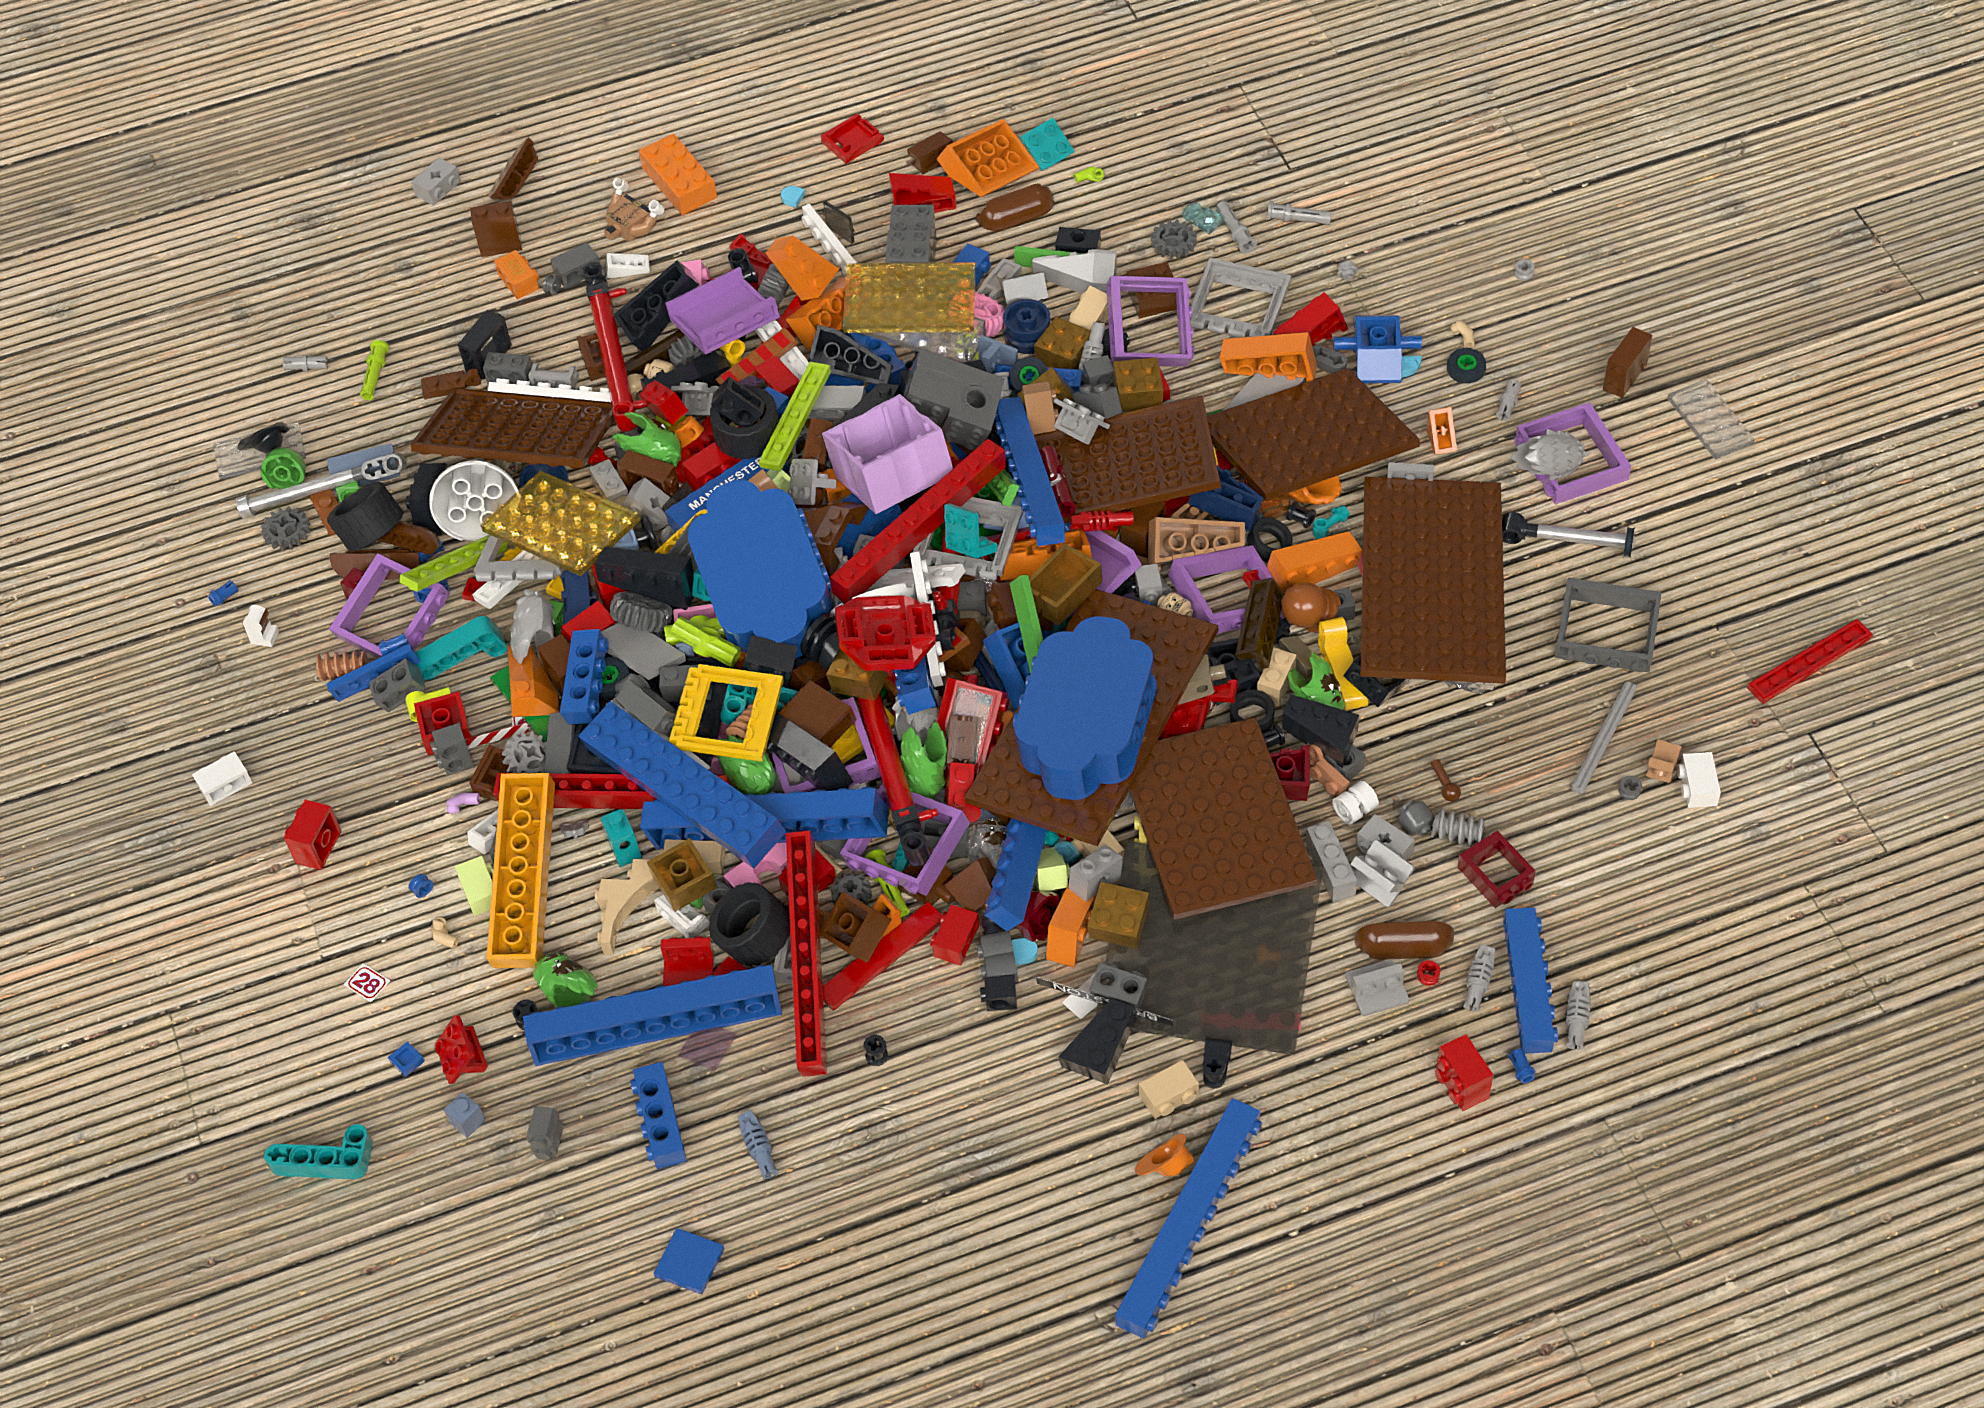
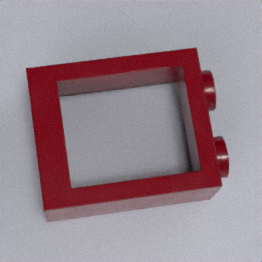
M1498 830L1459 854L1457 868L1494 908L1501 904H1508L1515 895L1528 891L1534 885L1536 870ZM1498 852L1520 874L1499 888L1477 866Z

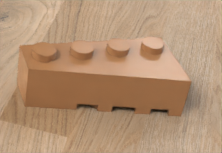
M1156 517L1149 521L1148 565H1159L1173 562L1174 559L1240 548L1245 545V522Z

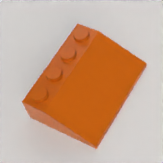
M1005 119L946 146L937 158V161L948 176L981 198L1039 169L1035 160Z

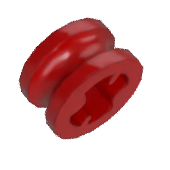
M1432 960L1420 963L1417 972L1418 981L1425 986L1435 985L1440 978L1439 965ZM1424 970H1427L1428 972L1433 971V976H1430L1429 974L1424 975Z

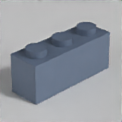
M392 443L328 458L329 473L332 475L362 466L368 460L395 453ZM392 457L390 465L394 469H398L397 458ZM383 465L372 466L369 470L375 473V471L383 469ZM398 472L375 480L362 479L357 481L358 486L368 485L400 477V473Z

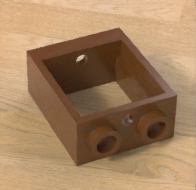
M627 450L617 467L628 494L635 483L646 477L651 479L649 481L661 491L678 502L681 490L675 466Z

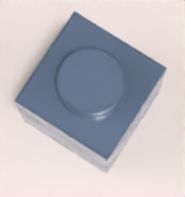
M463 1092L444 1109L449 1123L466 1138L486 1121L480 1106Z

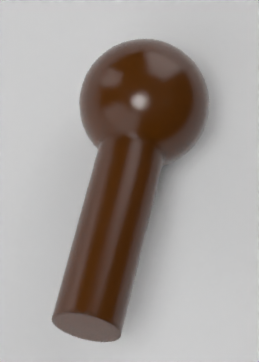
M1439 759L1432 761L1430 764L1443 786L1441 791L1442 797L1451 802L1458 800L1461 795L1460 787L1455 783H1451Z

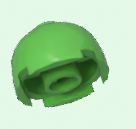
M285 447L278 448L266 455L262 462L260 474L263 481L270 488L284 489L303 482L306 475V464L303 457L297 451Z

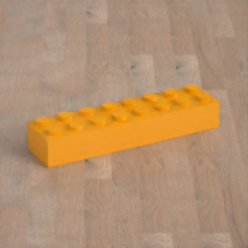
M549 773L501 774L486 958L493 968H535V963L543 958L555 782Z

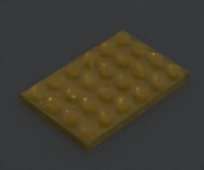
M975 262L847 263L843 332H974Z
M540 471L480 526L483 532L582 576L594 565V562L605 546L613 547L641 519L639 513Z

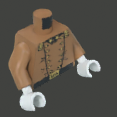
M617 177L613 181V186L617 190L616 193L613 192L606 213L608 228L604 230V233L609 240H613L619 235L625 240L631 241L638 236L648 234L656 226V216L664 213V207L656 200H652L649 206L646 207L626 193L621 195L622 192L628 189L629 185L623 180L620 186L621 179Z

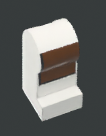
M259 605L250 606L249 614L243 620V625L251 644L272 647L279 629L278 626L271 625L268 618L269 612Z

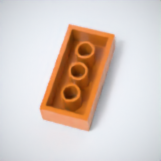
M674 133L638 150L642 169L681 215L717 198L714 180Z

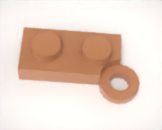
M1311 744L1310 758L1312 761H1310V776L1314 780H1318L1326 788L1327 792L1335 797L1345 791L1348 792L1350 782L1323 758V753L1319 747Z

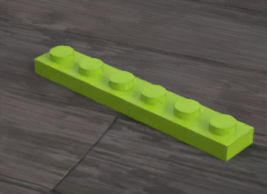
M809 362L759 460L760 468L781 472L831 373L830 365Z
M489 535L401 574L399 583L409 587L410 590L420 591L476 565ZM502 542L497 555L507 551V542Z

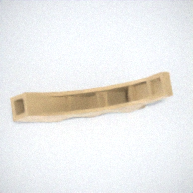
M665 840L664 849H660L659 855L685 840ZM691 840L714 875H723L726 856L724 847L716 841ZM633 859L632 868H629L627 872V880L601 879L600 888L595 890V902L599 903L601 924H603L602 931H598L597 944L601 945L604 955H614L617 933L626 918L643 900L660 889L651 875L647 864L649 860Z

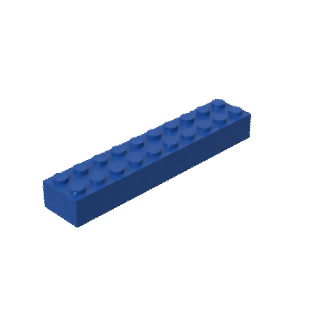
M611 701L578 736L589 751L752 868H755L786 833L775 816Z
M862 787L861 789L852 790L840 788L836 791L815 790L814 792L793 791L786 794L772 792L767 795H745L775 816L786 833L810 831L815 841L887 837L889 810L876 788ZM659 800L644 802L640 828L656 850L664 849L665 840H687L690 838L694 841H715ZM786 833L777 843H786Z
M759 965L753 969L735 970L729 974L711 975L704 979L687 980L671 986H658L652 990L634 991L628 995L610 996L604 1000L585 1001L580 1005L561 1006L546 1012H533L530 1015L523 1016L529 1051L535 1066L779 1016L782 1015L772 965Z

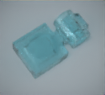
M1197 202L1189 203L1182 213L1186 221H1194L1195 226L1209 235L1223 223V216L1209 207L1203 210L1202 206Z

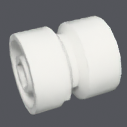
M1359 781L1350 787L1348 792L1345 791L1334 798L1332 804L1339 818L1346 824L1352 825L1362 818L1363 814H1367L1378 807L1379 801L1374 790L1366 782Z

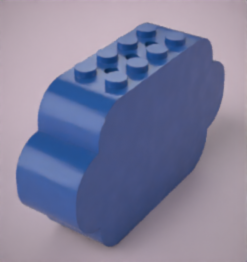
M734 480L723 484L713 490L708 497V513L697 517L691 523L688 530V541L717 619L725 632L727 640L740 647L741 652L747 653L750 638L753 635L776 641V643L781 642L797 646L795 658L803 655L800 650L801 642L808 628L820 616L826 613L830 614L833 610V600L829 590H832L831 582L802 508L797 509L792 497L780 489H767L760 492L756 485L746 480Z
M1100 616L1085 619L1076 626L1074 632H1057L1045 638L1039 647L1037 657L1034 656L1032 659L1031 675L1026 677L1025 694L1020 696V709L1014 715L1013 726L1023 767L1033 774L1041 775L1045 790L1052 796L1070 800L1086 798L1098 789L1100 783L1115 784L1124 781L1132 774L1135 768L1157 692V682L1151 673L1153 666L1152 650L1145 643L1131 639L1128 626L1121 620Z

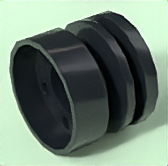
M829 613L820 616L808 628L801 642L800 649L804 656L810 658L815 663H819L820 667L825 671H828L840 651L835 616Z

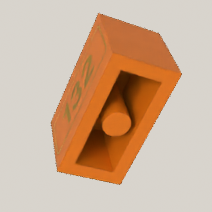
M517 250L494 260L498 276L517 300L539 289L537 282L539 276L536 270L529 267L526 257H521Z

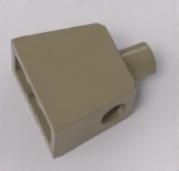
M1205 654L1178 705L1213 694L1215 692L1213 680L1227 678L1225 665L1211 666L1209 657Z

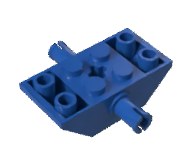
M1354 315L1353 337L1334 336V351L1353 350L1355 352L1357 377L1363 383H1401L1402 349H1422V335L1402 336L1400 333L1399 315Z

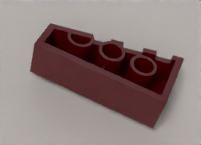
M1310 745L1301 746V749L1290 750V748L1280 749V752L1270 753L1287 800L1307 801L1310 788Z

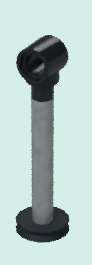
M1516 512L1506 513L1502 518V539L1508 544L1519 543L1525 540V537L1625 548L1624 556H1629L1630 558L1631 551L1635 545V527H1627V534L1625 535L1527 523L1528 520Z

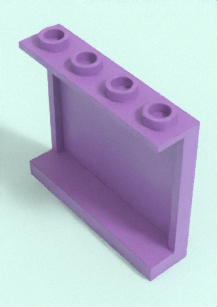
M740 267L665 303L670 320L705 355L780 318L776 300L772 296L765 299L744 280Z
M1100 530L1085 532L1090 545L1092 559L1101 563L1103 582L1096 589L1112 593L1142 565L1133 549ZM1077 608L1070 614L1071 617L1074 615Z

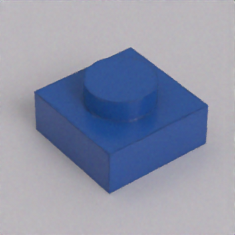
M408 1041L388 1057L390 1063L404 1077L408 1076L425 1062L422 1055Z

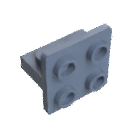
M984 335L978 337L979 360H982L988 373H995L996 364L1014 365L1018 361V350Z

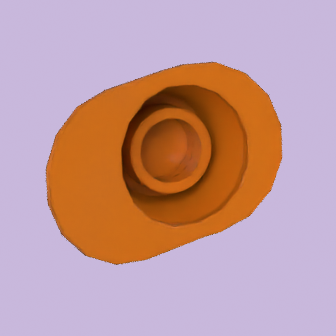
M1185 1134L1175 1135L1165 1144L1146 1154L1135 1167L1136 1174L1147 1175L1156 1171L1163 1176L1172 1177L1182 1173L1194 1162L1192 1154L1184 1145L1186 1142Z

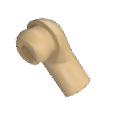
M1458 320L1456 323H1453L1451 331L1455 335L1462 334L1465 348H1473L1475 345L1473 330L1464 321Z
M443 917L434 918L431 925L434 941L455 949L458 946L459 938L448 934L446 920Z

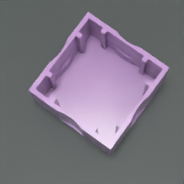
M900 394L873 407L866 413L849 419L822 433L836 478L875 514L938 483L953 469L942 429L927 416L920 414L915 409V406Z

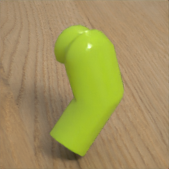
M1090 166L1074 173L1073 178L1076 183L1084 180L1099 182L1104 178V171L1101 168Z

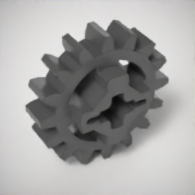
M1176 219L1175 223H1172L1171 220H1168L1167 224L1161 222L1160 228L1154 227V232L1151 233L1152 248H1155V253L1161 252V257L1169 255V259H1172L1173 256L1180 259L1182 254L1188 256V251L1193 252L1194 246L1197 245L1196 231H1193V226H1187L1186 221L1180 224L1179 219Z
M290 506L285 511L281 507L278 508V513L271 511V517H265V523L261 524V534L266 544L272 545L273 549L280 546L281 551H284L286 546H289L290 549H293L294 544L300 546V540H307L306 534L311 532L309 528L311 525L305 512L300 513L299 508H295L292 511Z

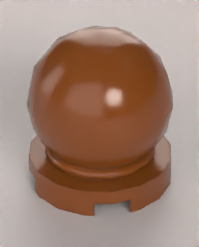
M1305 582L1296 583L1288 588L1281 600L1284 618L1293 626L1306 628L1308 631L1318 633L1319 622L1338 618L1336 614L1338 606H1341L1339 596L1333 590L1323 587L1319 588L1315 584Z

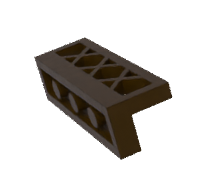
M679 329L626 361L627 375L641 374L644 376L646 365L648 363L651 364L655 359L671 363L668 352L672 347L671 343L677 342V338L681 339L685 334Z
M1273 578L1251 582L1235 654L1239 660L1255 658L1262 669L1269 668L1282 610L1281 600L1284 596V593Z

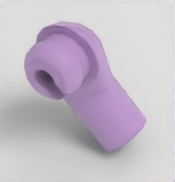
M459 793L449 798L445 804L447 805V812L458 813L460 811L459 805L462 804L479 805L480 793Z

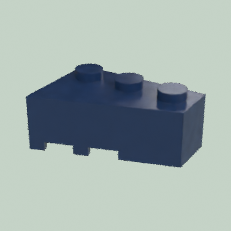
M1217 465L1221 488L1191 494L1188 504L1228 522H1245V529L1251 531L1260 515L1264 498L1244 482L1239 483L1231 476L1232 473L1227 469L1223 470Z
M587 568L564 570L560 575L564 591H561L562 599H564V625L598 601L597 590L593 591Z

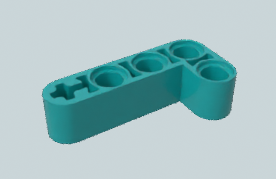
M479 616L417 651L421 662L416 664V666L419 667L423 680H430L481 650H484L491 657H498L505 654L508 647L501 629L489 617Z
M728 684L720 711L721 721L731 725L741 715L744 708L746 709L752 704L757 688ZM782 687L775 717L785 705L780 703V701L786 704L789 703L797 695L798 691Z
M354 1124L346 1129L342 1147L273 1144L265 1150L264 1159L271 1172L277 1176L359 1179L368 1170L373 1142L363 1125ZM363 1138L361 1141L355 1142L357 1139ZM332 1160L331 1163L325 1164L327 1161ZM358 1161L356 1164L349 1166L352 1162Z

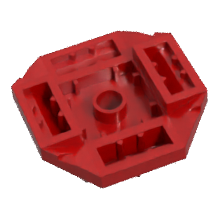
M904 595L856 597L843 606L835 607L839 648L854 661L860 670H883L889 673L892 670L914 669L936 643L931 604L920 603L914 598Z

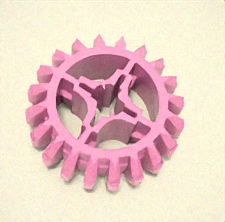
M970 291L966 293L960 292V294L955 295V298L950 303L948 313L951 323L955 324L957 329H962L963 333L967 332L971 336L976 335L977 337L980 335L994 337L1004 327L1003 314L1005 310L1002 305L998 304L997 300H992L991 296L987 297L984 293L978 294L976 291L974 293Z

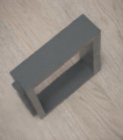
M1568 578L1555 658L1649 673L1662 592ZM1571 600L1651 612L1645 654L1565 641Z

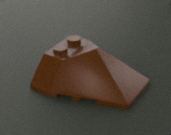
M848 501L802 507L829 579L836 572L840 564V560L834 550L848 524L860 525L869 509L865 504Z

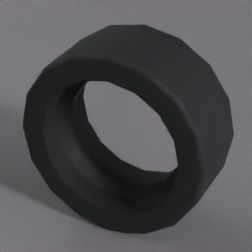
M1274 518L1258 520L1247 536V545H1253L1262 561L1267 563L1272 551L1290 547L1293 542L1292 534L1288 527L1280 520ZM1267 532L1272 534L1280 542L1281 548L1268 547L1262 542L1258 533Z
M1245 690L1238 693L1235 702L1230 704V723L1245 720L1238 715V711L1242 707L1257 705L1266 711V716L1257 720L1262 733L1268 731L1272 727L1275 718L1274 702L1270 696L1258 690Z

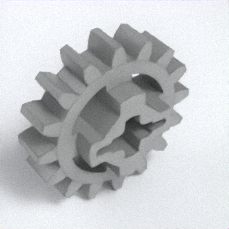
M521 732L519 737L514 734L511 740L507 741L502 755L505 756L503 764H509L507 772L543 773L547 742H541V735L538 738H534L533 732L529 736Z

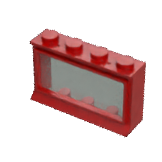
M948 678L937 723L944 733L947 754L951 715L978 717L974 755L975 780L995 747L997 736H1000L1003 731L1004 722H1002V717L1009 707V693L956 678Z

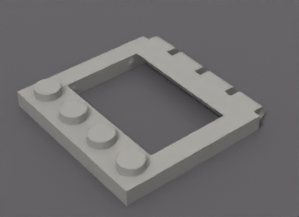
M1209 258L1191 304L1192 317L1190 319V326L1204 330L1205 326L1208 325V331L1225 334L1226 330H1229L1228 335L1239 338L1246 337L1247 334H1249V337L1272 335L1291 283V275ZM1213 282L1273 294L1262 326L1202 313Z
M975 497L969 499L962 506V508L977 512L979 523L1004 527L997 548L998 552H996L993 562L929 550L934 531L913 550V553H920L922 560L926 559L927 566H932L933 563H935V566L962 564L966 570L964 573L966 575L976 576L979 571L981 578L996 580L998 575L1003 576L1023 511L1021 506L1011 505V507H1008L1001 502Z
M581 516L497 518L475 566L476 580L494 581L496 579V581H512L516 577L517 580H536L537 576L539 580L555 579L557 575L562 574L582 527L583 521ZM557 533L562 534L552 560L494 561L504 538H509L513 535L530 537L534 534H540L542 537H548Z

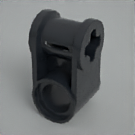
M741 248L730 251L728 260L731 269L734 270L740 267L746 282L754 281L757 283L758 279L755 270L749 261L746 251Z
M1206 1038L1203 1059V1082L1207 1087L1217 1089L1225 1084L1228 1063H1230L1232 1040Z

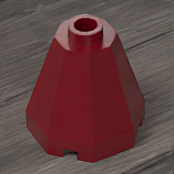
M1031 890L1024 920L1015 926L1026 939L1032 942H1036V939L1045 941L1048 937L1049 923L1060 903L1059 895L1052 891Z

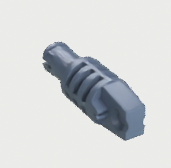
M749 1110L738 1116L742 1137L751 1158L757 1161L763 1179L772 1178L770 1173L773 1176L778 1174V1170L771 1157L772 1147L763 1125L755 1113Z

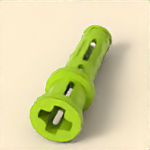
M373 340L370 343L371 352L366 358L368 366L360 392V397L365 400H372L374 398L380 370L386 363L384 358L389 351V345L382 340Z
M882 849L873 850L865 856L868 860L893 869L887 864L886 854ZM878 877L874 879V881L880 883L884 894L899 909L900 917L907 916L910 911L898 887L888 884L883 878Z

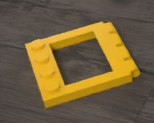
M699 664L698 668H689L669 743L677 745L679 750L763 762L783 685V676ZM711 681L757 688L743 743L696 737Z

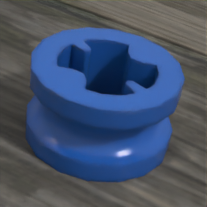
M419 874L410 881L409 890L414 892L416 897L422 898L431 892L434 884L428 879L427 875Z

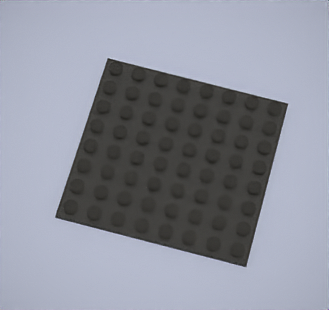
M1127 841L1119 886L1148 892L1150 906L1138 949L1109 943L1105 965L1107 963L1115 964L1123 971L1129 973L1136 971L1147 978L1148 989L1140 1010L1171 1019L1174 1027L1137 1016L1132 1031L1205 1042L1206 1038L1232 1040V1046L1295 1055L1323 868L1313 867L1318 880L1315 886L1174 920L1148 844ZM1111 979L1102 981V984L1105 986L1114 983ZM1129 987L1125 991L1129 994L1135 993L1138 989L1135 987ZM1097 1004L1096 1015L1105 1005Z

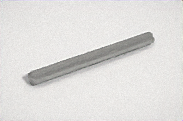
M1629 681L1624 683L1572 783L1571 790L1573 792L1582 794L1587 787L1637 687L1634 683Z

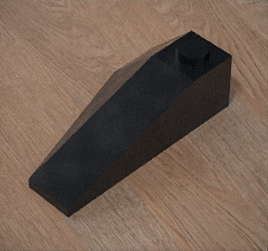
M817 325L808 362L830 365V374L876 385L878 383L889 384L893 368L891 364L841 331Z

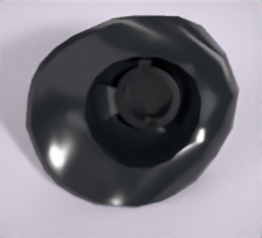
M284 422L272 424L240 440L237 450L254 448L260 452L269 453L274 449L280 448L283 442V433L288 432L290 428Z

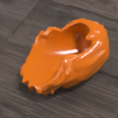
M1335 476L1287 493L1289 498L1300 503L1324 505L1335 501V498L1339 497L1342 491L1339 477Z

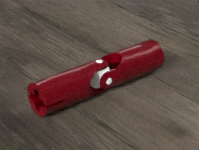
M1045 446L1039 452L1062 518H1067L1074 514L1076 506L1064 476L1057 450L1052 446Z

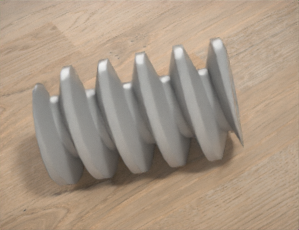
M1441 809L1438 815L1436 814L1431 838L1438 832L1440 840H1443L1446 834H1448L1449 842H1453L1455 837L1458 836L1459 844H1463L1467 838L1468 846L1472 847L1475 841L1478 843L1482 840L1484 831L1483 817H1480L1477 823H1474L1473 815H1470L1468 820L1465 821L1464 813H1460L1458 818L1455 819L1454 811H1451L1446 817L1444 809Z

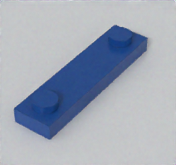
M407 644L336 678L326 685L328 691L340 702L369 688L370 681L405 658L416 665L421 662L420 657L412 646Z

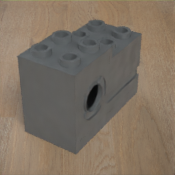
M934 205L891 206L885 259L889 295H903L909 302H921L933 287L937 247Z
M920 349L909 371L903 397L914 405L920 414L927 416L942 429L945 441L955 442L965 446L967 449L975 450L986 440L991 432L1005 378Z

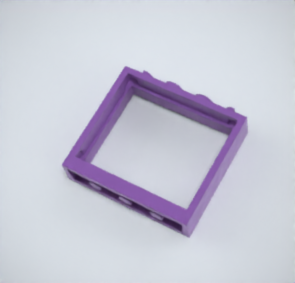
M1111 276L1106 284L1111 363H1114V361L1158 357L1159 366L1187 367L1190 361L1194 359L1193 352L1195 351L1194 346H1191L1194 331L1193 326H1190L1192 307L1189 306L1188 299H1190L1191 290L1187 287V278ZM1120 291L1176 293L1180 354L1124 353Z
M1590 402L1517 426L1516 437L1514 438L1516 446L1528 442L1532 437L1546 435L1547 430L1554 432L1563 431L1583 424L1611 467L1609 470L1559 486L1556 479L1549 480L1548 475L1535 474L1536 479L1543 484L1546 495L1551 497L1555 505L1629 480L1631 465Z
M1253 545L1174 559L1168 573L1179 595L1191 602L1192 617L1218 625L1219 631L1217 634L1231 630H1240L1246 608L1213 614L1192 578L1245 568L1248 571L1257 569L1260 580L1273 578ZM1281 610L1280 617L1281 619H1284V615Z
M378 553L329 630L337 638L380 658L383 655L378 646L350 632L389 571L392 570L403 574L411 569ZM439 583L427 587L431 589V592L404 633L414 650L423 641L424 634L435 622L436 615L446 604L445 601L450 595L444 586Z
M854 697L841 700L853 710L857 719L855 725L867 759L845 767L854 782L850 786L881 776ZM771 753L784 794L793 791L814 792L818 790L809 781L790 786L783 762L776 754Z
M882 783L878 793L889 810V802ZM911 792L917 813L937 808L938 816H934L933 819L949 824L917 878L861 857L872 838L848 839L840 854L847 862L846 866L854 871L860 869L874 879L880 877L892 886L901 885L912 894H917L918 892L927 896L970 822L962 810Z

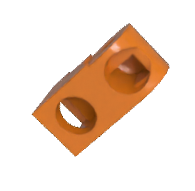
M690 415L682 422L669 426L668 430L677 434L682 449L693 442L703 432L704 427Z

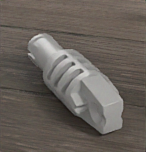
M1093 322L1089 341H1086L1084 344L1079 370H1083L1084 361L1102 356L1103 344L1101 342L1106 327L1104 324Z
M1481 944L1472 960L1466 982L1468 993L1464 1008L1467 1010L1470 1009L1472 1004V1012L1480 1010L1483 993L1489 988L1494 969L1495 948Z
M1573 981L1568 998L1566 1024L1569 1027L1567 1047L1575 1050V1045H1577V1050L1583 1049L1584 1029L1589 1026L1591 998L1590 986L1586 981Z

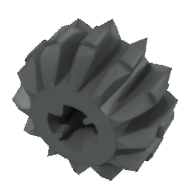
M686 335L681 339L677 338V342L671 343L672 347L668 350L670 361L675 366L679 364L688 365L692 359L705 355Z
M852 871L850 876L842 873V879L835 878L834 886H831L830 889L834 905L842 891L869 904L868 899H872L871 884L869 880H865L863 874L856 876Z

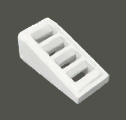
M607 253L605 262L606 278L649 273L648 255Z
M498 810L467 831L469 845L484 855L492 847L497 829L493 825L497 826Z

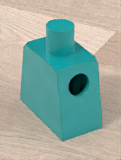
M619 809L602 816L603 830L619 867L621 868L633 863V859H642L635 834L624 810ZM627 841L628 847L620 848V844Z

